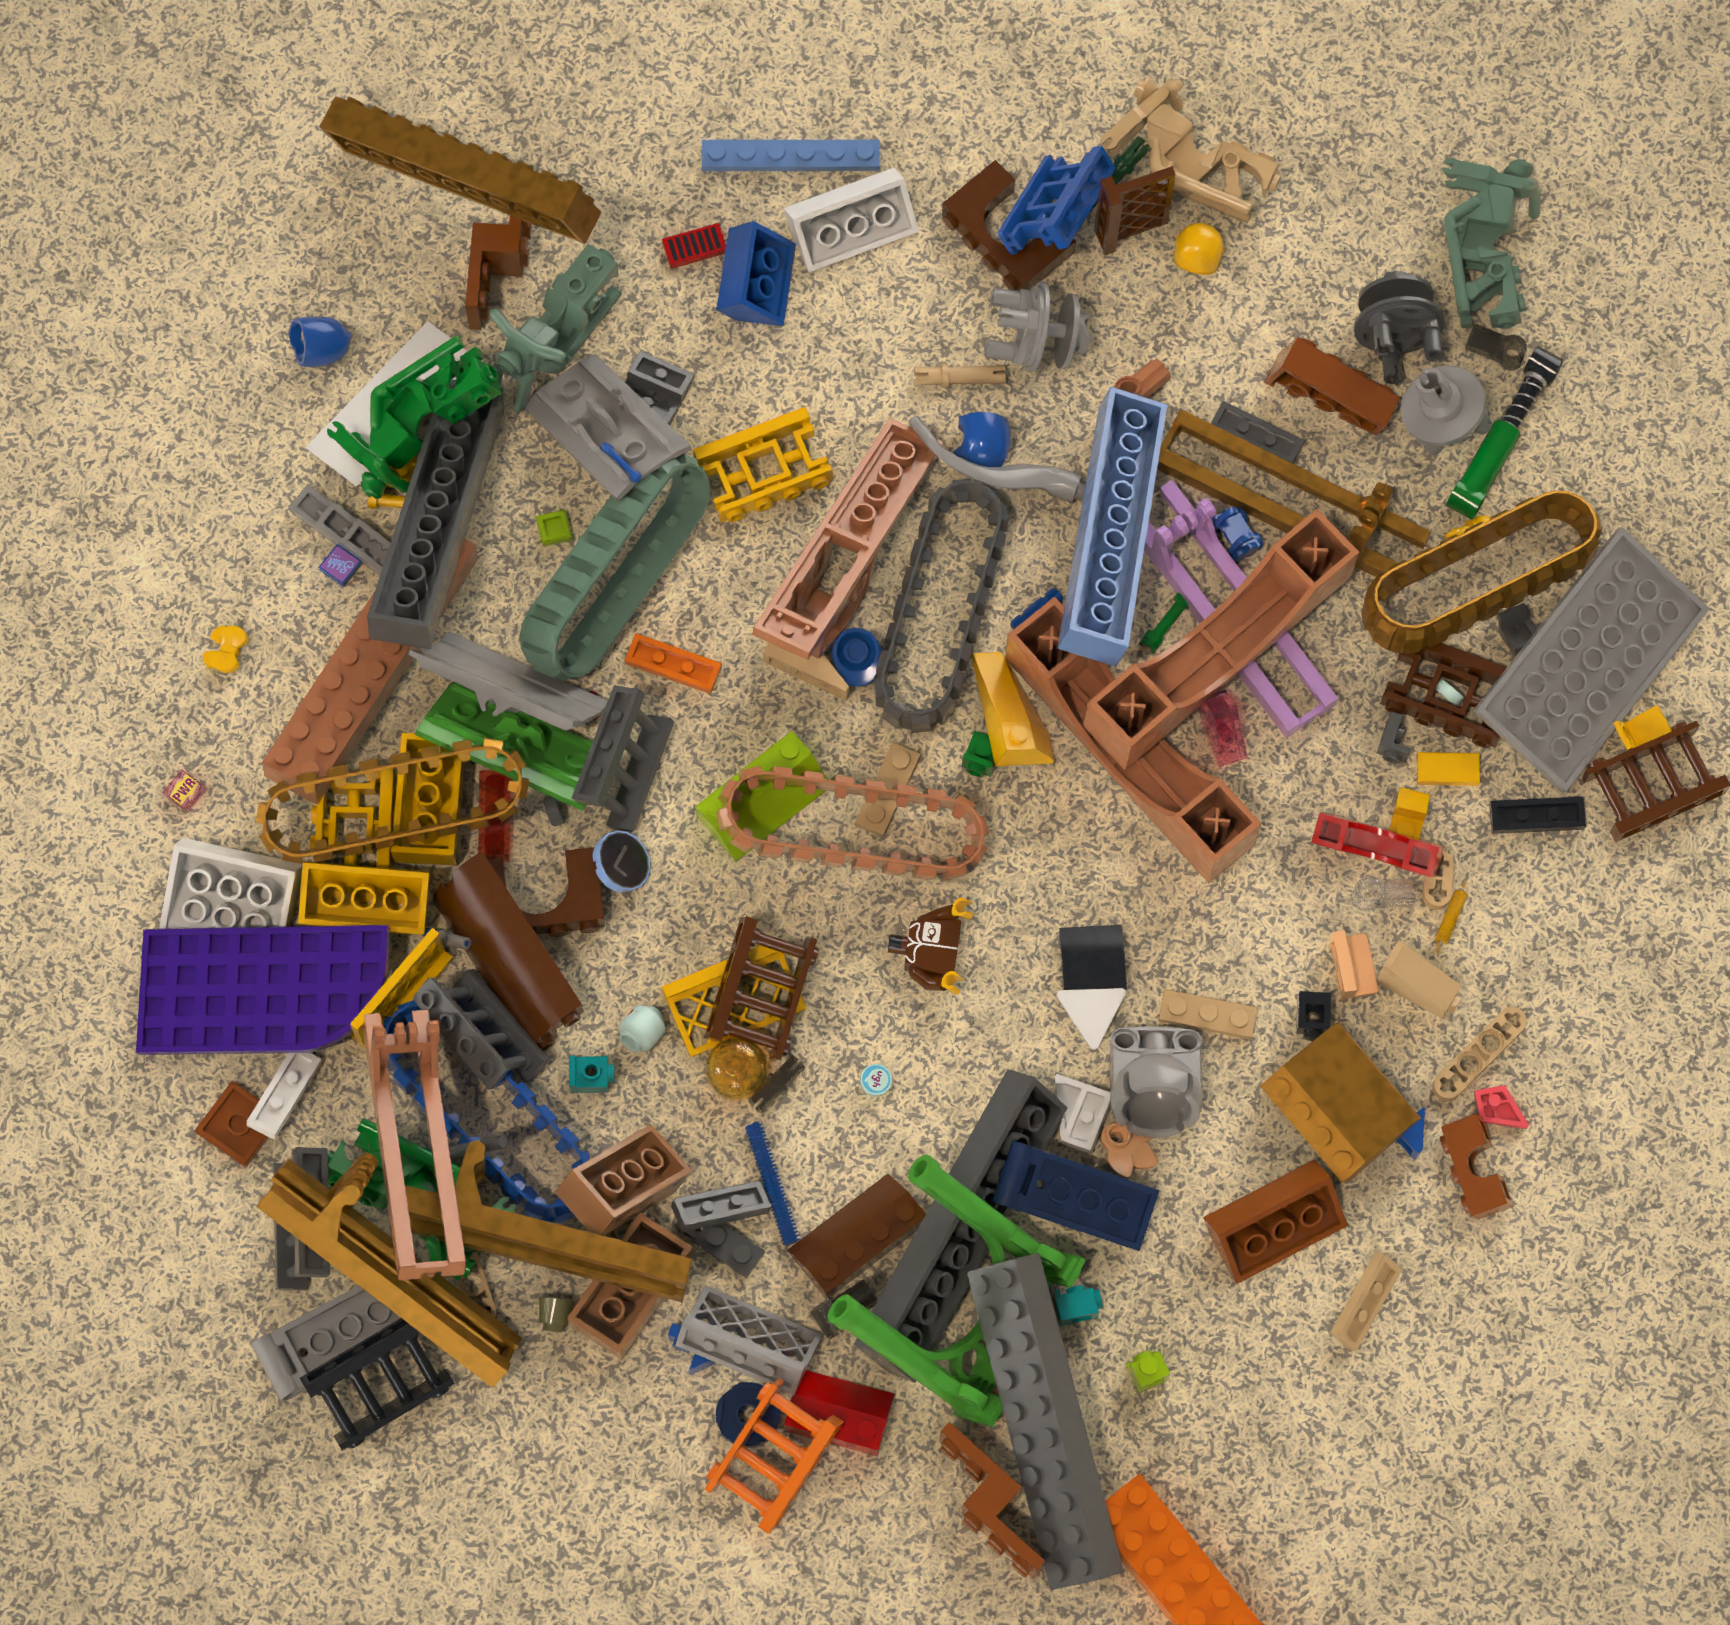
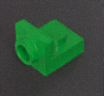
M974 731L968 749L962 758V767L966 768L967 773L975 777H983V775L991 777L995 767L989 736Z

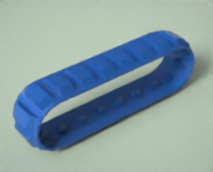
M414 1000L399 1005L398 1011L392 1017L386 1016L383 1022L386 1034H394L396 1023H404V1026H406L408 1022H413L412 1011L421 1010ZM401 1053L389 1054L388 1071H394L392 1075L394 1082L406 1095L414 1093L416 1105L426 1114L423 1088L415 1081L418 1074L412 1068L405 1071L397 1062V1060L402 1058ZM509 1070L497 1084L496 1088L503 1085L515 1097L511 1103L518 1110L525 1107L535 1117L536 1121L533 1126L539 1132L546 1129L558 1141L555 1148L561 1154L567 1151L577 1161L571 1165L572 1169L590 1160L588 1151L580 1152L579 1139L567 1127L560 1130L557 1127L559 1125L558 1118L545 1104L538 1107L536 1105V1095L523 1082L517 1085L513 1071ZM443 1110L446 1134L450 1140L457 1137L459 1139L457 1144L481 1140L477 1135L470 1138L458 1125L461 1118L455 1112L448 1115ZM486 1154V1170L484 1175L493 1185L500 1181L502 1184V1194L505 1197H510L512 1204L515 1203L516 1206L522 1204L525 1207L524 1211L527 1217L545 1221L546 1217L556 1218L558 1223L576 1217L561 1199L555 1200L556 1204L548 1205L545 1199L537 1196L533 1200L525 1195L523 1191L526 1185L520 1179L513 1182L501 1170L505 1165L499 1157L491 1160Z

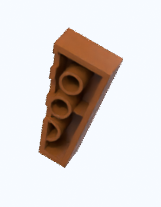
M1296 337L1278 354L1264 381L1265 384L1272 387L1275 382L1287 387V394L1297 399L1299 396L1313 399L1314 407L1327 412H1334L1336 410L1340 412V419L1374 435H1377L1386 427L1400 400V397L1393 394V390L1388 386L1376 384L1368 379L1364 372L1349 368L1342 363L1339 357L1333 354H1326L1317 349L1312 341Z

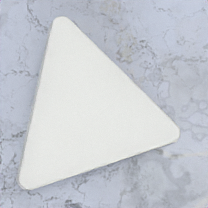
M1123 988L1060 990L1057 992L1056 997L1090 1049L1096 1050L1126 991Z

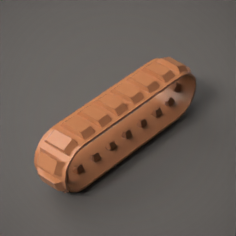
M760 766L742 770L738 774V782L730 779L718 797V800L723 803L722 808L716 812L720 831H727L728 835L732 838L730 844L744 852H747L750 848L759 850V856L778 859L782 853L790 854L791 861L809 863L814 857L820 858L821 865L840 867L844 862L851 863V869L870 872L877 866L882 867L883 874L901 876L905 871H912L913 878L932 880L936 875H942L945 881L965 875L967 873L966 865L971 867L978 865L987 850V847L983 844L984 837L989 834L985 816H979L977 811L973 809L975 803L960 794L955 798L946 797V791L927 788L923 793H916L915 786L896 784L892 789L885 788V782L866 779L860 785L854 784L853 777L835 775L831 780L823 779V773L804 771L798 776L792 775L791 768L773 766L770 771H762ZM759 781L773 783L774 789L783 790L785 785L804 787V793L814 795L815 790L818 789L835 792V798L845 799L846 794L865 796L866 802L876 803L877 798L895 800L897 807L906 808L908 803L927 805V811L937 812L938 807L952 810L951 815L959 820L962 817L966 821L965 831L967 836L971 835L972 845L966 844L962 853L967 858L963 863L959 864L956 857L946 859V866L932 864V860L929 857H921L920 862L901 860L900 853L891 852L890 857L886 858L870 855V849L860 848L859 853L840 851L837 844H829L828 849L809 847L808 840L802 839L798 840L797 845L778 842V836L768 835L766 840H760L752 837L753 831L745 827L741 830L737 826L736 822L740 819L738 811L731 810V801L739 803L743 796L736 789L737 787L746 783L749 790L758 788Z

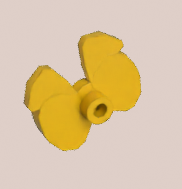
M222 625L215 628L210 635L211 639L222 645L221 651L204 652L203 662L209 669L214 668L222 673H232L239 668V649L248 643L249 637L240 627Z

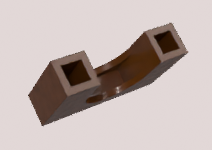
M994 160L942 203V220L950 230L956 229L963 236L964 244L971 251L976 249L983 256L982 261L985 266L991 271L996 270L1003 277L1002 281L1009 290H1031L1034 285L1042 281L1075 253L1076 240L1073 238L1068 248L1058 249L1054 242H1052L1051 246H1045L1041 238H1036L1025 244L1024 248L1019 250L1017 254L1010 255L1004 244L993 239L987 232L984 221L994 208L1015 192V179Z
M594 847L565 850L568 889L563 901L556 908L542 914H531L522 911L536 934L549 933L551 937H561L567 935L568 931L580 930L581 933H594L599 931V927H605L601 884L595 871L598 869L596 861L593 862L592 857ZM503 858L488 859L507 889Z

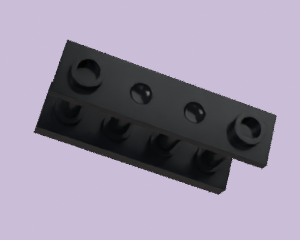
M402 1318L300 1377L311 1398L316 1395L322 1396L342 1430L334 1435L342 1451L346 1448L357 1447L369 1434L426 1400L444 1395L449 1390V1387L455 1384L446 1369L437 1374L417 1339L420 1332ZM401 1344L407 1346L426 1381L411 1390L406 1386L389 1356L390 1351ZM373 1361L379 1363L398 1396L382 1407L361 1373L362 1368ZM344 1378L350 1379L370 1413L354 1424L333 1391L334 1384Z

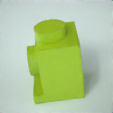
M1144 1351L1132 1358L1133 1361L1125 1364L1139 1394L1168 1381L1170 1377V1371L1160 1351Z

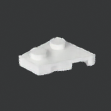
M1056 1074L1057 1098L1068 1107L1060 1121L1061 1142L1064 1145L1092 1154L1111 1107L1110 1092Z

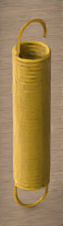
M1464 881L1462 888L1465 887L1466 881ZM1462 890L1454 891L1435 937V941L1438 943L1436 948L1437 954L1440 953V950L1438 951L1440 944L1438 941L1442 940L1443 944H1448L1463 908L1467 893Z

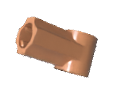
M1155 359L1149 361L1133 376H1124L1118 379L1114 388L1148 398L1168 382L1171 376L1164 363Z

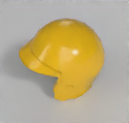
M1193 223L1186 226L1178 236L1176 235L1174 263L1181 269L1201 275L1213 274L1218 269L1225 252L1221 234L1213 226L1206 223Z

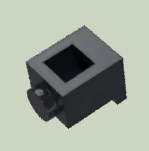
M1300 991L1297 997L1296 1034H1303V1039L1314 1041L1330 1028L1331 993ZM1315 1015L1318 1018V1022H1308L1307 1016Z

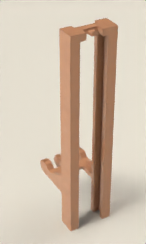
M428 1010L412 1011L413 1022H408L407 1033H405L404 1023H396L394 1034H386V1029L381 1023L380 1013L365 1014L363 1023L398 1280L420 1279L421 1273H426L427 1277L432 1278L435 1276V1272H441L442 1277L464 1275L466 1260L438 1080L440 1027L438 1020H429ZM417 1052L448 1257V1260L422 1263H416L388 1072L389 1054Z

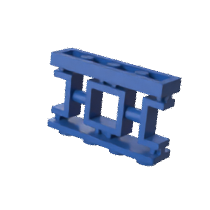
M1102 145L1092 147L1090 152L1084 155L1081 162L1067 165L1063 157H1058L1055 161L1051 155L1044 156L998 231V236L1010 255L1017 254L1019 250L1024 248L1029 239L1041 238L1045 246H1051L1052 242H1054L1058 249L1069 247L1098 199L1100 180L1111 177L1116 169ZM1058 199L1056 203H1051L1052 200Z

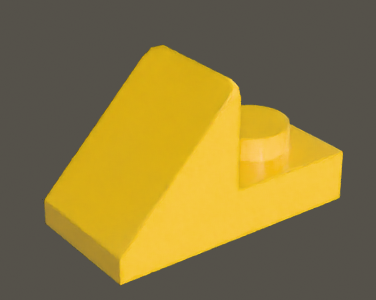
M1399 787L1389 830L1419 839L1427 814L1430 795Z

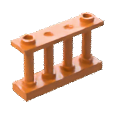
M781 1378L772 1384L767 1382L757 1396L760 1403L722 1463L716 1462L708 1472L706 1478L710 1481L704 1489L711 1493L719 1484H722L760 1511L759 1515L763 1517L758 1527L767 1534L778 1526L844 1423L835 1415H832L826 1421L822 1419L818 1421L780 1395L778 1392L785 1383ZM771 1404L811 1431L810 1435L814 1439L808 1448L806 1446L800 1447L761 1420ZM753 1431L794 1458L793 1462L797 1466L792 1474L788 1472L782 1473L744 1446ZM737 1457L777 1484L776 1488L780 1493L774 1501L772 1499L766 1500L727 1473Z

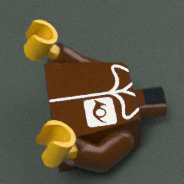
M958 898L952 905L941 907L919 916L916 921L910 922L908 937L890 934L888 953L906 955L904 970L909 973L910 978L925 990H948L954 995L960 993V990L953 986L956 981H964L955 972L962 921L957 919L959 916L968 920L973 917V913L964 911L966 905L973 904L972 901Z

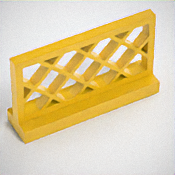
M431 928L350 1023L353 1033L349 1036L365 1049L363 1033L365 1014L380 1013L381 1023L383 1024L386 1016L392 1017L398 1011L399 1005L413 1000V996L428 978L434 977L437 980L453 962V956L444 950L440 934L435 929Z
M763 946L749 950L747 958L751 959V963L765 967L767 964L778 960L783 973L792 975L783 953ZM727 959L661 987V992L669 1006L690 1058L737 1038L731 1035L723 1036L722 1041L711 1042V1040H708L705 1045L695 1049L689 1038L693 1025L704 1030L707 1028L706 1025L695 1020L702 1005L713 1009V1004L704 1001L708 989L715 986L719 988ZM750 976L756 979L750 994L751 996H754L759 981L777 987L771 1001L775 1003L780 989L789 992L790 988ZM703 992L701 999L693 997V995ZM801 995L795 1014L806 1010ZM686 998L699 1003L693 1019L691 1020L679 1015L675 1003ZM745 1007L742 1016L730 1012L729 1015L740 1020L738 1025L746 1022L751 1024L747 1028L754 1030L763 1028L781 1019L775 1016L769 1017V1014H766L764 1020L759 1022L745 1018L748 1011L747 1007ZM682 1021L690 1024L688 1031H686Z

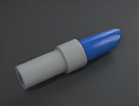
M425 928V933L422 936L425 937L431 928ZM435 929L440 934L443 946H453L464 950L470 948V938L454 934L452 931Z

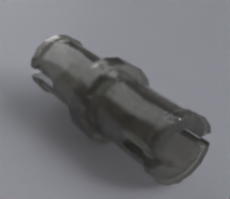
M790 1055L774 1074L769 1073L765 1077L766 1082L748 1098L751 1106L763 1098L762 1102L755 1108L756 1111L763 1113L779 1095H784L788 1091L787 1086L805 1070L802 1062L793 1070H790L799 1060L798 1058Z

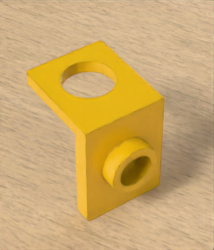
M1658 705L1626 723L1620 721L1613 723L1627 750L1672 732Z

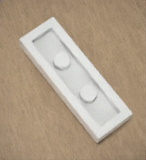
M288 1053L249 1116L247 1126L275 1140L321 1065V1058L311 1053Z

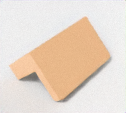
M1345 930L1332 932L1329 941L1341 998L1348 999L1377 994L1378 985L1367 934L1346 936Z

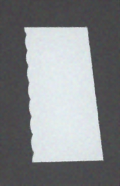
M427 321L305 448L357 486L362 481V474L370 471L350 456L334 439L330 438L327 435V428L336 432L337 428L334 427L332 422L338 421L350 433L357 432L361 434L369 444L371 432L370 396L372 390L451 338ZM463 348L453 354L455 360L459 361L460 356L468 352V350ZM436 365L419 376V378L422 380L437 372L439 367Z

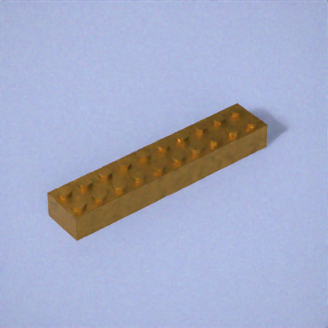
M335 96L319 126L348 154L583 244H586L602 213L594 205L595 200L582 191L583 187L573 180L567 179L565 183L558 180V177L549 171L542 170L539 173L534 171L525 162L517 161L516 164L512 163L506 156L498 152L486 153L483 148L472 142H468L467 145L462 144L459 139L448 133H444L443 136L438 135L435 130L424 124H420L419 127L414 126L411 121L400 115H396L395 118L390 117L381 108L372 106L369 109L364 107L362 102L352 97H348L345 100Z

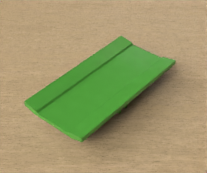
M455 682L449 684L416 729V736L440 745L447 750H453L452 742L471 739L472 746L483 744L485 737L502 740L503 749H506L509 753L516 749L526 763V767L521 772L523 778L529 779V787L582 811L587 805L577 803L572 799L593 742L569 730L565 731L522 711L516 713L506 710L497 716H493L492 712L495 711L496 704L493 705L489 701L488 710L483 712L475 691ZM486 750L470 752V760L518 781L516 769L507 772L502 764L508 759L505 755L497 752L496 758L493 760L486 758Z

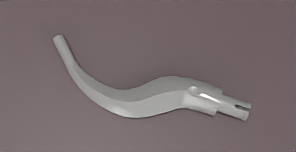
M913 416L908 422L923 443L935 455L956 471L975 481L997 488H1038L1069 503H1072L1073 499L1083 501L1086 483L1081 481L1082 475L1052 466L1023 463L1001 467L978 465L955 455L939 444L918 416Z

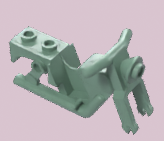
M1448 158L1444 161V164L1454 167L1452 169L1442 168L1443 173L1447 177L1457 180H1445L1446 186L1450 189H1461L1478 193L1450 210L1444 218L1461 328H1472L1471 313L1479 311L1484 303L1496 295H1502L1498 306L1489 311L1492 328L1500 329L1511 328L1515 324L1522 322L1520 312L1526 311L1523 293L1517 294L1516 284L1522 283L1519 266H1513L1511 256L1507 252L1493 250L1495 241L1500 235H1510L1514 231L1516 198L1523 199L1529 197V217L1537 219L1540 216L1541 194L1537 179L1529 178L1534 167L1524 159H1517L1509 163V166L1504 169V173H1500L1491 166ZM1465 268L1481 271L1484 274L1473 282H1467Z
M587 244L565 274L561 272L555 278L552 284L553 289L547 287L542 306L546 311L540 319L532 316L517 330L498 308L491 309L489 313L491 319L507 337L504 351L498 352L495 355L497 361L493 364L499 376V386L501 387L503 373L512 376L520 382L513 407L515 413L520 414L521 409L524 410L528 404L534 379L530 370L553 374L561 372L568 362L572 361L575 353L621 296V292L614 286H611L605 294L597 295L610 279L617 278L619 275L617 262L614 261V257L605 249L600 248L598 250Z

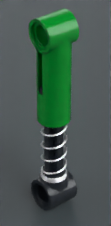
M1538 345L1536 346L1523 370L1525 373L1523 376L1524 382L1518 385V393L1513 394L1512 403L1506 406L1505 415L1501 416L1499 420H1495L1491 425V429L1487 432L1464 475L1454 487L1445 505L1446 507L1469 519H1474L1487 492L1520 438L1519 425L1524 424L1522 420L1526 414L1530 413L1529 408L1532 403L1536 402L1535 398L1538 392L1543 391L1545 386L1552 384L1564 359Z

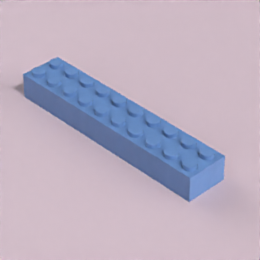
M1110 387L1099 406L1057 649L1116 667L1129 647L1167 404Z

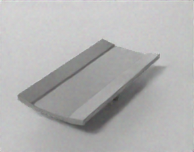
M596 354L580 360L529 397L528 404L525 407V410L617 501L621 500L636 483L630 480V475L608 453L600 449L603 442L614 447L613 450L634 471H639L642 476L641 480L670 459L692 450L691 446Z
M451 632L441 638L439 642L432 644L431 649H410L408 654L417 659L421 668L474 690L483 712L488 710V701L493 705L496 704V709L492 712L493 716H497L506 710L516 713L522 711L567 731L602 715L608 702L606 699L562 680L535 671L530 666Z

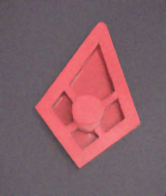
M1505 1085L1475 1090L1473 1092L1478 1115L1483 1117L1486 1124L1521 1129L1528 1128L1529 1124Z

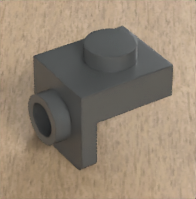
M1522 603L1498 614L1499 634L1516 657L1537 630L1529 620L1528 607L1525 603Z

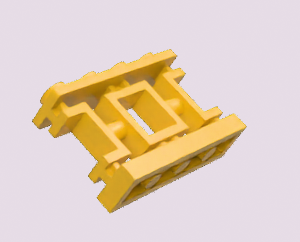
M806 407L693 449V458H696L698 465L703 467L707 477L717 474L725 495L713 499L714 508L718 513L720 522L727 520L728 522H736L742 519L747 512L755 509L757 512L765 511L772 507L776 501L781 499L785 501L793 500L799 497L802 491L810 488L813 490L822 489L830 483L829 481L833 480V469L828 464L827 457L824 456L812 461L803 442L815 436L814 427L810 423V416ZM793 434V441L797 449L782 454L777 440ZM773 452L781 473L755 483L747 462ZM736 456L741 470L726 475L720 462ZM802 460L807 473L792 479L787 465ZM746 481L751 495L735 500L731 486Z
M390 768L377 771V780L369 781V783H346V786L337 788L335 782H333L331 785L333 794L348 795L347 807L330 806V819H326L328 791L323 795L317 806L312 805L311 822L316 824V834L310 836V849L316 848V840L324 838L328 841V846L344 843L337 842L338 818H367L366 838L378 836V827L388 826L390 833H392L396 796L395 769ZM377 782H380L379 820H375L376 812L374 807H359L360 795H377ZM374 843L366 844L365 852L358 854H374ZM391 847L377 849L376 867L392 869L393 856ZM344 849L334 851V854H344V865L356 866L357 854L346 856Z

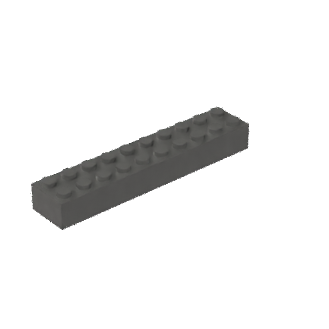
M451 379V389L455 387L456 380ZM500 387L502 394L459 420L456 424L432 412L368 611L367 621L370 639L431 649L504 414L502 387Z
M1007 1069L949 1175L1007 1218L1012 1208L992 1202L1012 1140L1044 1151L1068 1107L1035 1077ZM934 1200L875 1304L872 1313L922 1349L934 1350L970 1285L967 1272L979 1269L989 1251L986 1242L977 1231ZM856 1338L853 1345L885 1371L908 1381L916 1382L914 1378Z
M1036 1253L967 1272L1041 1556L1045 1560L1044 1567L1050 1590L1097 1581L1124 1572L1040 1254Z

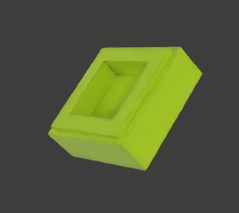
M565 509L535 516L543 547L572 540Z

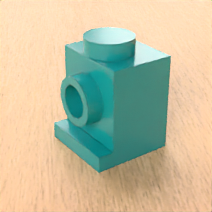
M569 1055V1088L571 1093H609V1083H615L614 1064H608L607 1056L576 1057L575 1055ZM588 1068H596L598 1071L595 1076H588L586 1070Z
M1079 1285L1066 1289V1294L1062 1295L1060 1288L1053 1291V1299L1060 1326L1096 1319L1099 1314L1098 1309L1103 1308L1099 1289H1085L1084 1285Z

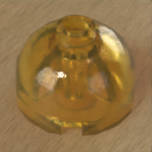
M729 1037L718 1042L711 1049L706 1060V1078L710 1088L718 1095L730 1101H744L755 1096L763 1087L768 1077V1062L763 1050L755 1043L737 1037Z

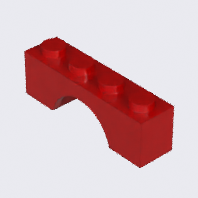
M1327 812L1319 813L1311 843L1372 858L1428 877L1437 876L1445 847Z

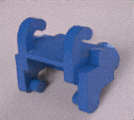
M1236 506L1226 508L1222 513L1212 518L1216 535L1222 531L1231 545L1228 549L1229 555L1236 564L1262 549V538L1258 533H1252L1247 525L1246 512L1242 508H1237Z

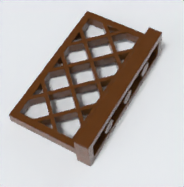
M1173 166L1115 185L1112 176L1100 180L1094 231L1104 255L1116 252L1117 241L1168 224L1176 175Z

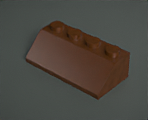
M886 1174L787 1251L822 1296L828 1300L918 1230L926 1213L901 1184L892 1176Z

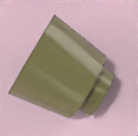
M539 1297V1323L544 1324L543 1330L562 1333V1328L568 1327L567 1317L573 1309L574 1301Z

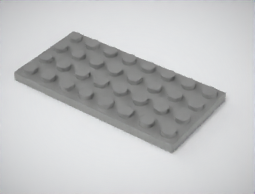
M1623 527L1618 528L1473 709V712L1560 792H1566L1616 728L1613 723L1616 721L1621 722L1710 608Z

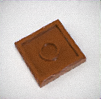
M233 1080L194 1130L201 1138L245 1168H247L269 1138L247 1126V1120L260 1099Z

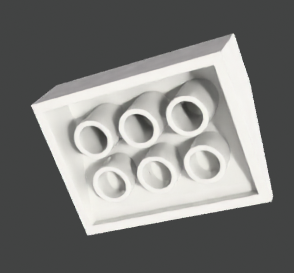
M182 838L174 844L159 929L290 927L299 894L303 864Z

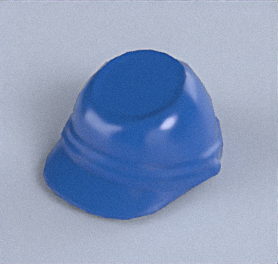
M855 627L840 633L834 642L833 649L830 650V654L836 671L848 686L860 687L870 684L877 676L876 667L882 647L879 646L878 640L871 632L864 628Z

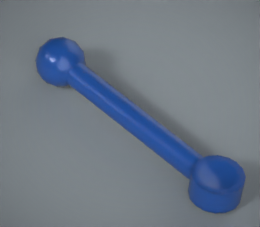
M603 442L600 449L608 453L630 475L629 477L632 482H639L642 477L641 473L634 471L613 450L614 447Z

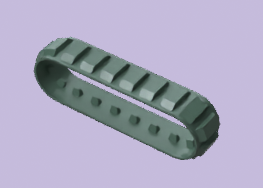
M685 454L672 458L636 483L621 500L617 501L612 495L609 497L530 607L522 622L520 631L521 649L527 662L533 664L535 671L567 681L571 677L577 679L590 673L601 661L701 520L708 506L710 483L703 467L698 465L696 458ZM672 478L670 494L665 504L566 643L557 652L559 638L564 627L665 485Z

